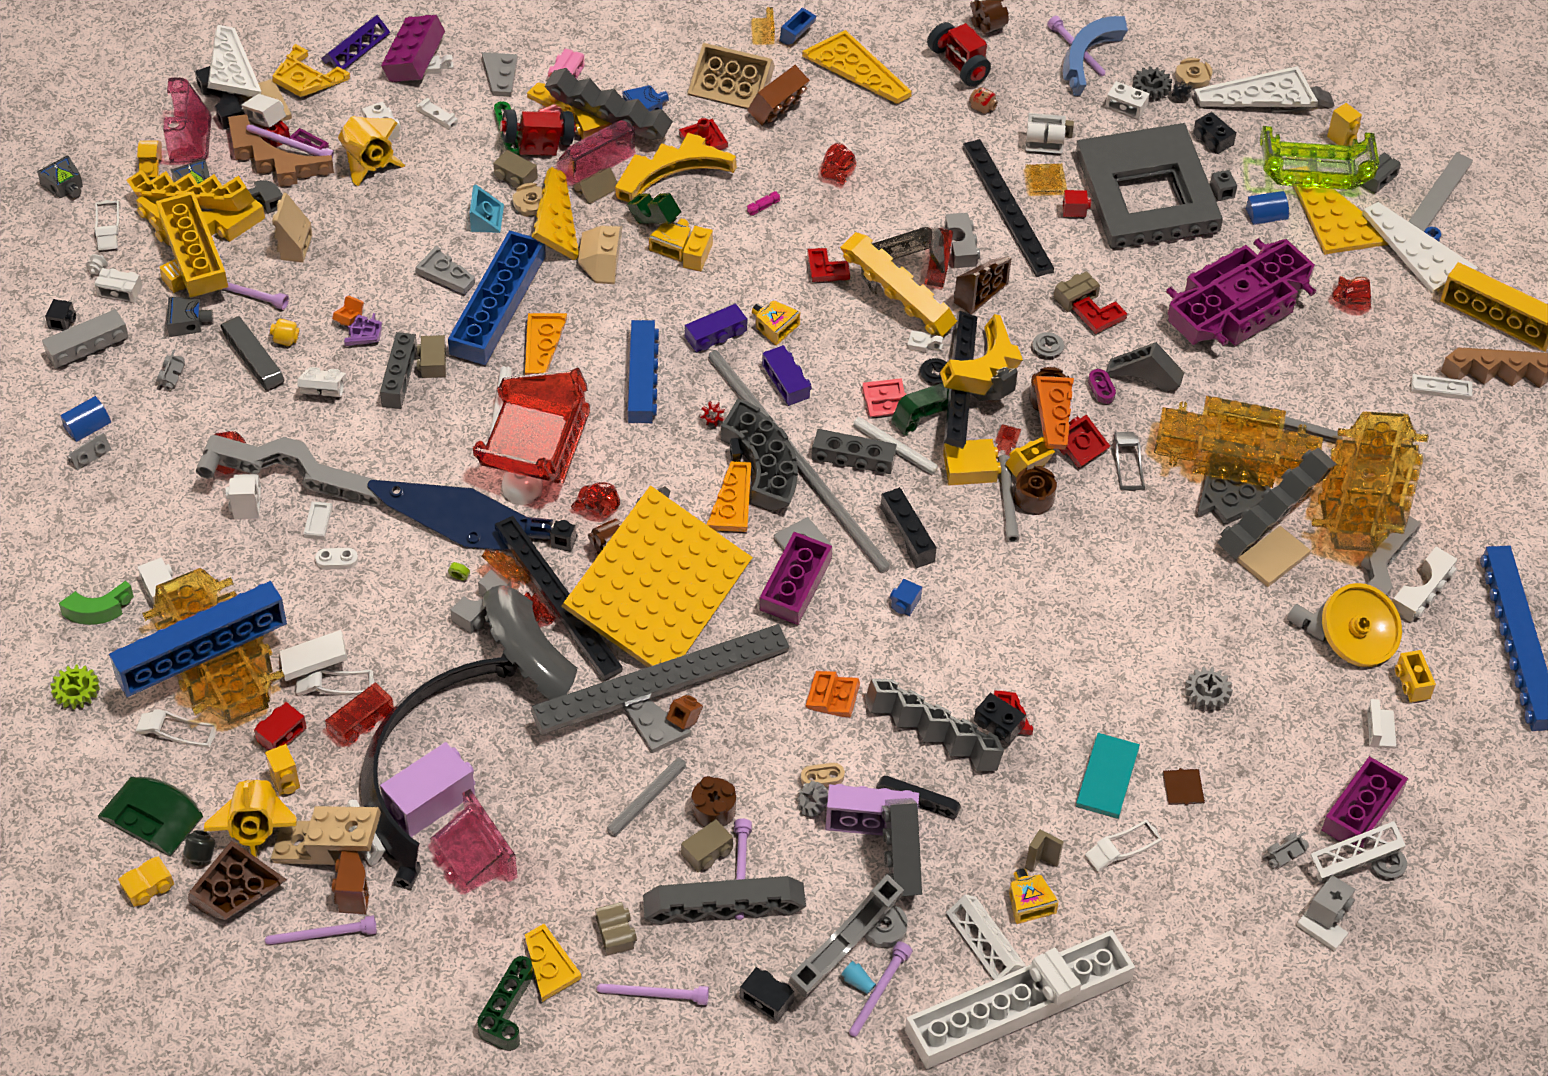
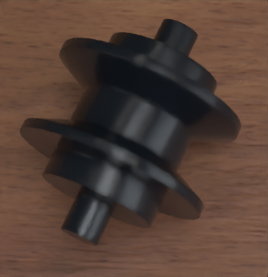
M1181 81L1180 86L1174 84L1173 93H1171L1172 97L1175 96L1180 101L1183 100V96L1190 97L1192 85H1188L1185 81Z

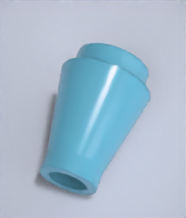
M854 961L841 974L845 978V982L860 989L867 995L876 986V983L872 981L862 966Z

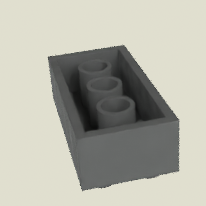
M913 798L885 800V806H882V819H885L886 828H883V841L886 842L888 851H884V862L889 868L888 875L904 889L902 896L922 895L918 803Z

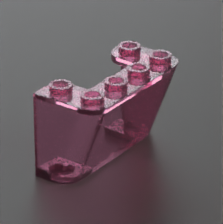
M180 77L168 78L167 93H171L174 107V117H165L163 128L170 163H193L202 159L206 160L209 154L211 112L187 79ZM174 122L179 124L175 128L169 127V124Z

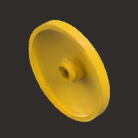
M1363 583L1348 584L1336 590L1324 605L1322 612L1324 635L1334 652L1343 660L1356 666L1372 667L1387 661L1397 651L1402 638L1400 615L1389 597L1379 589Z

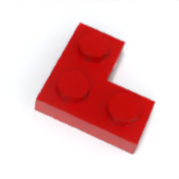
M827 248L807 249L812 282L850 280V269L847 261L829 262Z
M1089 296L1074 303L1072 308L1095 334L1127 319L1128 314L1116 301L1100 309Z

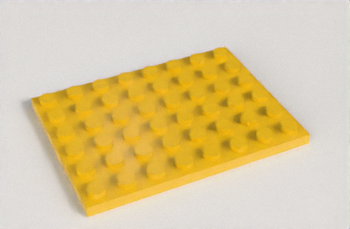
M650 485L561 607L639 662L650 667L687 653L753 557Z

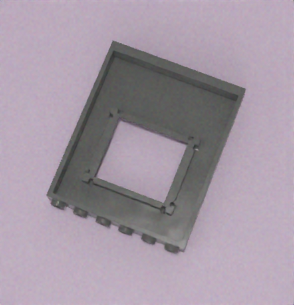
M1185 123L1077 140L1076 154L1111 249L1221 231L1223 217ZM1173 172L1185 204L1134 213L1128 212L1117 181Z

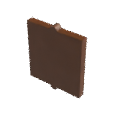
M1179 768V770H1163L1168 805L1184 804L1188 806L1189 804L1205 803L1199 769L1183 770Z

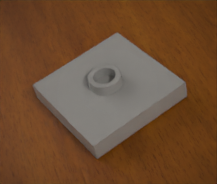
M809 517L774 534V540L783 551L793 532L831 545Z

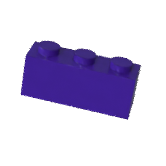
M735 303L685 324L684 337L696 353L701 350H707L713 345L724 343L728 339L740 336L746 332L747 317Z
M784 345L762 353V366L788 406L810 398L811 383L809 379H805L801 367L796 365L792 353L788 352Z

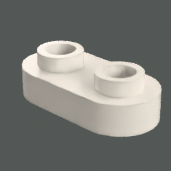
M326 548L318 551L315 556L317 566L324 570L351 569L358 563L357 552L352 548Z

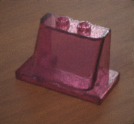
M471 789L463 792L464 810L432 836L430 840L432 847L436 851L434 854L439 864L444 863L447 876L451 881H456L465 895L502 874H505L509 881L518 878L515 853Z

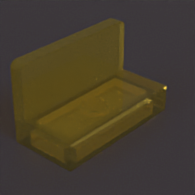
M766 7V18L751 19L754 45H772L775 42L773 7Z

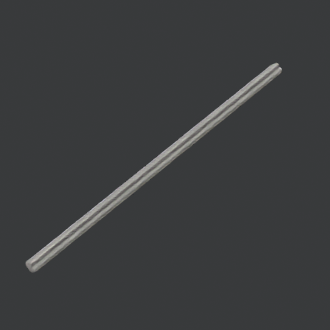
M717 350L710 352V361L739 397L760 408V411L768 417V412ZM789 440L794 448L797 458V469L878 570L881 573L890 569L889 562Z

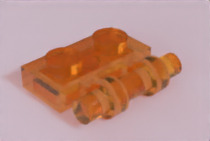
M485 550L481 557L508 581L518 584L521 581L526 584L531 581L523 567H519L511 556H507L497 550L494 552Z

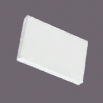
M339 630L280 651L285 681L346 661L347 653L342 631Z

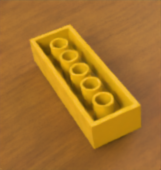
M194 191L156 201L161 223L190 298L228 288L225 269Z
M1460 262L1455 265L1447 277L1440 302L1544 352L1547 351L1548 304Z

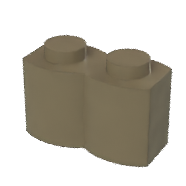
M622 902L595 908L596 921L607 956L634 949V941H637L634 927L630 928L628 923L631 921L629 909L624 908Z

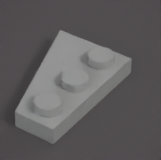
M482 52V59L493 96L512 97L518 54Z
M437 245L415 267V273L464 295L475 284V277L461 265H456L448 254L444 255L441 252V248Z
M650 699L623 707L652 753L691 736V731L687 728L683 730L666 719L668 713Z

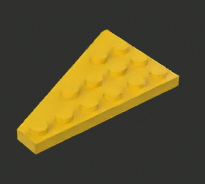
M1304 167L1289 170L1288 176L1324 254L1389 245L1363 216V211L1310 169Z

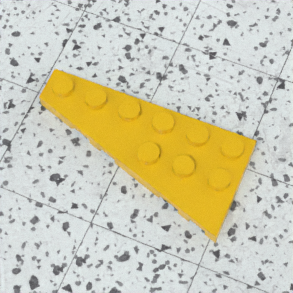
M846 30L802 51V57L896 104L912 96V91Z
M551 167L546 172L545 188L542 190L543 198L539 202L536 215L538 220L534 224L535 232L532 233V238L568 258L576 260L579 257L566 174L561 170Z

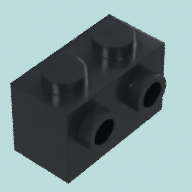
M1212 111L1195 120L1193 130L1195 137L1203 141L1209 149L1217 154L1234 145L1237 133Z
M991 692L975 709L974 722L980 728L988 730L996 735L999 740L1005 741L1008 744L1021 732L1026 720L1024 713Z
M756 967L740 986V999L778 1023L794 1003V991L787 983L779 982L768 971H762Z

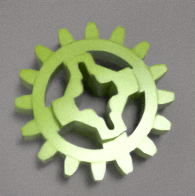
M76 664L74 669L66 666L67 671L59 670L60 676H54V683L50 684L53 699H56L57 704L62 703L64 708H67L68 705H71L72 709H75L76 705H80L83 708L84 702L91 704V697L97 698L96 691L100 690L98 677L94 674L93 669L88 671L87 666L79 669L78 664Z

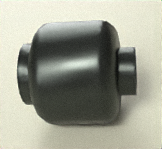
M195 830L187 835L183 855L190 860V864L200 866L203 865V862H208L212 859L215 840L211 837V833Z

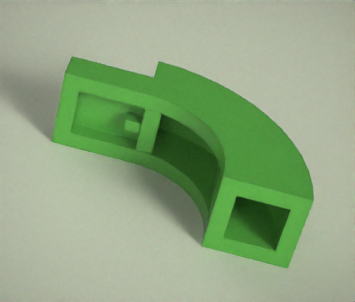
M125 580L108 594L98 598H87L75 591L59 603L62 615L70 621L85 625H96L112 621L123 614L121 606L127 605L134 598L131 585Z

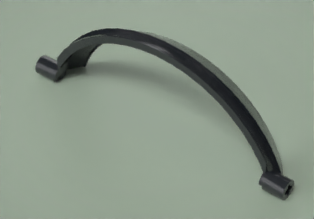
M504 653L501 658L485 659L455 667L418 686L388 713L370 741L362 766V802L364 807H378L381 811L375 833L388 856L392 860L401 863L394 877V883L401 888L412 889L421 871L420 862L417 861L420 843L409 836L397 824L385 806L378 783L380 750L399 721L414 707L434 693L460 681L485 674L496 673L502 678L506 676L512 677L518 664H512Z

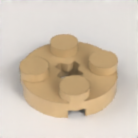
M1186 58L1180 61V65H1177L1175 76L1180 83L1185 81L1188 85H1192V88H1201L1209 85L1212 77V68L1207 62L1205 64L1200 62L1198 58Z
M526 183L516 189L517 192L513 194L515 209L525 217L537 215L540 199L543 198L542 190L545 186L539 187L537 183Z

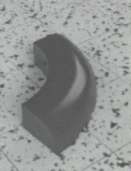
M499 585L492 587L483 595V609L487 611L485 619L491 626L490 632L495 641L501 642L505 650L503 653L512 664L517 663L525 679L530 677L539 685L536 689L549 700L566 695L574 683L578 667L567 660L543 634L533 613V601L510 586Z

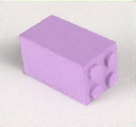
M445 742L380 785L382 798L393 819L412 837L475 795L474 769L469 762H464L455 747L451 748Z

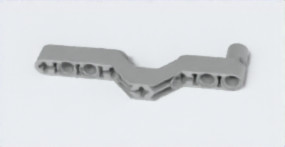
M212 435L207 441L203 455L196 468V473L200 477L210 479L214 476L218 464L247 473L258 474L261 469L278 463L298 469L303 477L302 483L304 487L309 490L373 507L380 506L382 501L367 485L370 480L376 479L318 464L304 442L287 437H282L257 447Z
M1403 512L1370 549L1361 563V566L1366 568L1370 580L1368 585L1379 589L1389 597L1393 586L1387 568L1417 534L1421 527V522ZM1326 601L1315 614L1299 604H1295L1289 612L1287 620L1300 628L1307 626L1308 633L1323 642L1326 640L1322 626V612Z

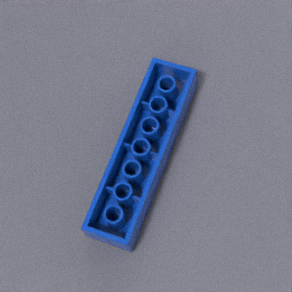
M509 230L448 338L449 355L483 365L487 364L546 257L545 244L532 238V236Z
M269 581L249 591L240 593L227 601L220 602L207 610L200 611L185 620H180L165 629H160L145 638L138 639L123 648H118L114 652L109 653L115 678L127 698L287 625L283 600L273 583Z

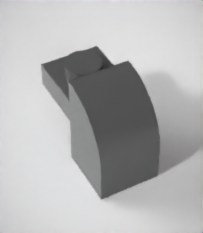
M255 181V187L248 189L253 198L263 205L267 214L277 211L278 201L283 196L279 187L270 181Z

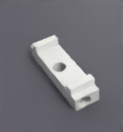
M429 98L424 99L417 105V111L449 130L452 129L451 125L456 126L458 124V118L455 117L454 113L449 114L431 103Z

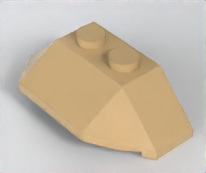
M602 225L582 232L578 264L595 283L615 284L622 226Z

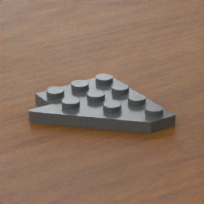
M1230 441L1213 448L1197 514L1200 517L1214 510L1224 524L1242 517L1241 514L1247 507L1253 508L1258 505L1263 499L1261 495L1269 488Z

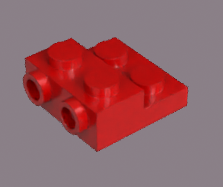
M1086 414L1081 418L1077 416L1069 422L1068 445L1065 449L1059 450L1063 455L1068 454L1079 469L1111 446Z

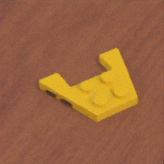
M297 44L293 45L291 53L286 55V60L280 64L272 76V82L299 97L350 79V73L338 66L324 75L303 64L301 61L308 57V50Z

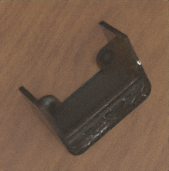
M922 227L872 243L878 250L882 248L893 260L929 249V255L941 274L945 273L944 239L939 228ZM861 267L862 278L871 292L877 294V282L869 281L864 276V271Z

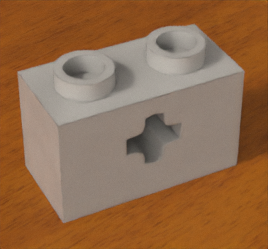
M1332 875L1313 898L1306 915L1330 929L1335 922L1338 924L1341 922L1346 913L1344 910L1349 911L1355 902V899L1352 897L1356 889Z

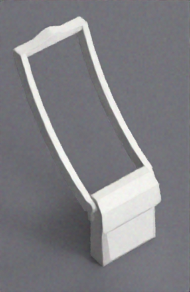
M105 200L95 203L96 221L94 229L97 236L98 251L118 249L119 201ZM117 203L116 225L98 227V205Z
M323 668L297 677L296 694L303 696L312 691L333 695L373 693V685L375 683L373 671H335ZM322 673L340 676L369 674V690L338 691L322 688Z
M154 709L153 712L142 713L135 732L139 735L155 733L174 742L210 748L215 738L217 725L186 719L168 711ZM165 716L188 724L212 727L207 743L187 741L161 732L160 729Z
M1145 820L1126 831L1104 837L1085 855L1096 870L1101 872L1113 861L1135 856L1162 842L1163 839L1159 836L1158 830L1148 820ZM1145 824H1148L1159 838L1139 850L1123 855L1120 854L1110 841L1120 838Z

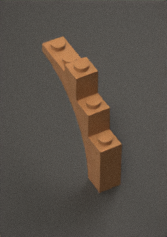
M247 114L228 117L236 161L255 158L257 174L276 171L279 187L298 184V178L334 173L332 155L304 156L285 152L268 144L259 135L248 132L246 127L250 123Z

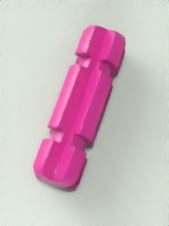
M774 191L769 196L766 195L755 201V204L747 205V212L750 215L758 213V210L762 211L773 205L772 203L779 202L780 194Z

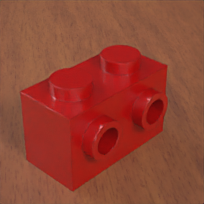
M285 702L280 707L275 708L270 716L260 721L256 728H254L256 741L268 751L285 744L288 745L307 728L305 717L289 703Z

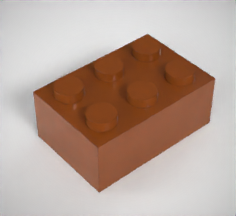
M795 64L756 94L747 111L761 126L766 122L770 124L777 118L778 113H785L789 109L790 104L793 103L795 105L802 99L801 95L807 91L808 88L806 86L810 80Z

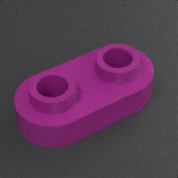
M1102 369L1092 370L1089 373L1088 383L1095 398L1104 404L1113 402L1116 389L1108 373Z

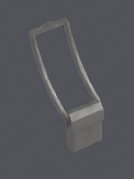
M1318 86L1310 87L1318 104L1328 108L1335 106L1330 92L1322 90ZM1274 107L1270 108L1272 113L1298 112L1312 107H1297L1292 109H1275Z
M1114 432L1120 489H1145L1138 436L1134 432ZM1118 446L1138 447L1142 485L1123 486Z

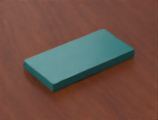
M1097 733L1076 807L1119 819L1140 744Z

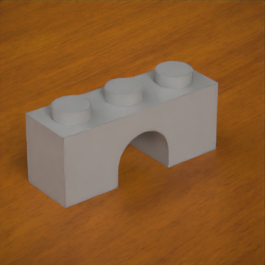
M968 212L946 214L944 228L947 241L957 240V242H952L951 247L953 267H977V259H980V248H976L977 236L973 234V220L969 219Z
M491 569L478 582L479 594L483 596L489 589L499 585L512 587L511 581ZM464 596L450 609L452 622L470 634L476 629H480L486 620L487 611L483 609V599L473 601Z

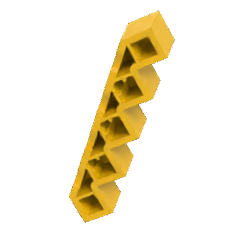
M143 170L126 179L138 198L143 196L154 204L158 200L194 191L201 209L240 211L255 201L239 175L223 186L215 174L199 184L191 173L174 182L167 171L151 181Z
M855 232L840 247L844 253V259L849 263L860 265L864 271V276L869 281L881 283L885 295L890 299L901 301L905 307V312L910 317L922 319L928 333L943 337L958 322L950 308L944 302L940 305L933 298L934 294L923 284L921 286L916 284L913 280L914 276L903 266L899 269L892 262L893 258L882 248L880 250L875 248L871 244L873 240L870 237Z

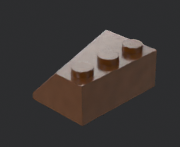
M1006 256L992 259L956 277L954 304L969 314L977 311L1009 283L1012 258Z
M231 840L189 891L188 902L206 915L227 920L286 882L287 879Z

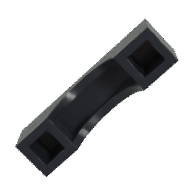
M210 66L194 71L197 85L202 94L221 98V101L215 105L217 119L224 130L230 128L228 117L245 115L242 105H239L236 93L231 94L226 91L207 88Z
M899 487L882 493L880 508L888 522H894L900 529L906 544L907 554L916 569L934 563L937 547L902 489Z

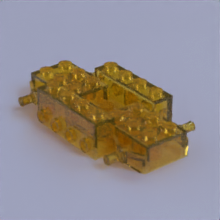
M1206 396L1202 414L1186 411L1187 403L1184 402L1182 407L1183 401L1179 403L1178 409L1162 408L1154 453L1169 457L1170 466H1172L1174 461L1173 467L1177 466L1179 459L1194 460L1192 473L1273 488L1275 478H1281L1289 468L1293 470L1303 462L1302 456L1308 450L1313 451L1318 447L1322 450L1323 437L1306 434L1307 426L1305 424L1303 430V424L1298 426V432L1283 430L1285 410Z
M1363 411L1350 429L1338 428V436L1350 437L1352 440L1337 439L1335 448L1332 447L1331 459L1336 463V466L1322 481L1323 491L1318 495V505H1321L1323 519L1313 518L1312 527H1324L1327 530L1335 549L1376 552L1377 547L1389 534H1404L1423 464V454H1420L1419 445H1413V442L1428 443L1429 434L1416 433L1408 414ZM1370 473L1375 474L1372 477H1366Z
M198 568L156 585L154 608L142 612L143 618L147 621L160 616L163 620L154 624L156 631L174 625L180 620H185L200 611L207 610L220 602L237 596L235 591L220 596L222 589L234 585L232 578L228 577L218 581V579H214L204 569ZM263 636L174 676L179 680L178 684L181 691L185 692L191 705L194 706L191 708L195 716L210 710L212 714L227 721L228 725L269 708L271 684L285 678L282 669L272 673L270 656L273 654L269 644L263 643Z

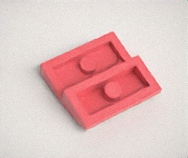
M902 378L864 382L862 384L869 417L893 415L899 400L906 395Z

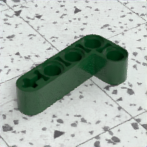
M941 383L904 395L897 404L891 420L892 423L906 436L908 435L907 433L914 432L921 418L947 410L949 388H945L944 384Z
M518 956L511 962L477 1020L479 1037L483 1041L506 1051H513L520 1044L519 1027L508 1019L533 978L532 962L528 957ZM508 988H515L513 991H507ZM499 1006L504 1007L502 1010H496L495 1008ZM485 1026H493L490 1029H484ZM506 1035H513V1036H514V1037L509 1038V1039H508V1038H505Z

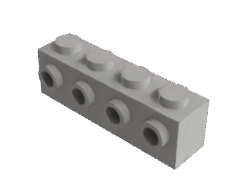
M114 309L43 339L42 342L46 355L56 369L122 341L129 336L125 322L117 310Z

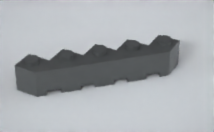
M567 68L554 70L544 86L556 100L648 140L664 138L673 123L662 109L648 111L639 99L625 101L614 88L601 91L591 78L577 80Z
M1319 447L1313 451L1308 450L1302 456L1303 462L1293 470L1289 468L1281 476L1283 480L1278 486L1273 489L1270 487L1266 489L1261 495L1263 499L1258 505L1253 508L1247 507L1242 512L1241 516L1243 518L1238 524L1232 527L1227 526L1221 532L1222 538L1217 543L1235 560L1248 551L1253 543L1257 540L1259 541L1270 531L1273 524L1277 521L1279 522L1288 514L1291 508L1311 492V489L1317 483L1319 484L1336 466V463Z
M871 679L865 697L871 713H891L897 727H917L923 741L944 742L950 756H970L977 771L998 770L1004 749L996 735L992 733L984 734L977 730L978 726L964 718L960 721L951 716V711L938 704L933 706L925 702L924 696L911 689L908 692L898 687L899 683L892 679Z
M789 876L659 885L643 894L645 919L658 925H663L675 917L695 923L709 914L722 920H728L740 912L759 918L774 909L786 915H793L806 907L804 883Z

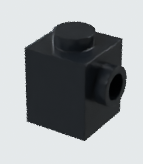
M52 300L45 315L48 329L59 331L69 329L71 323L76 320V311H74L72 302Z

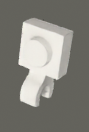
M445 55L442 59H440V56H433L424 74L441 73V69H454L452 55Z
M912 330L907 349L927 353L928 349L941 351L943 337L934 336L931 338L930 333Z

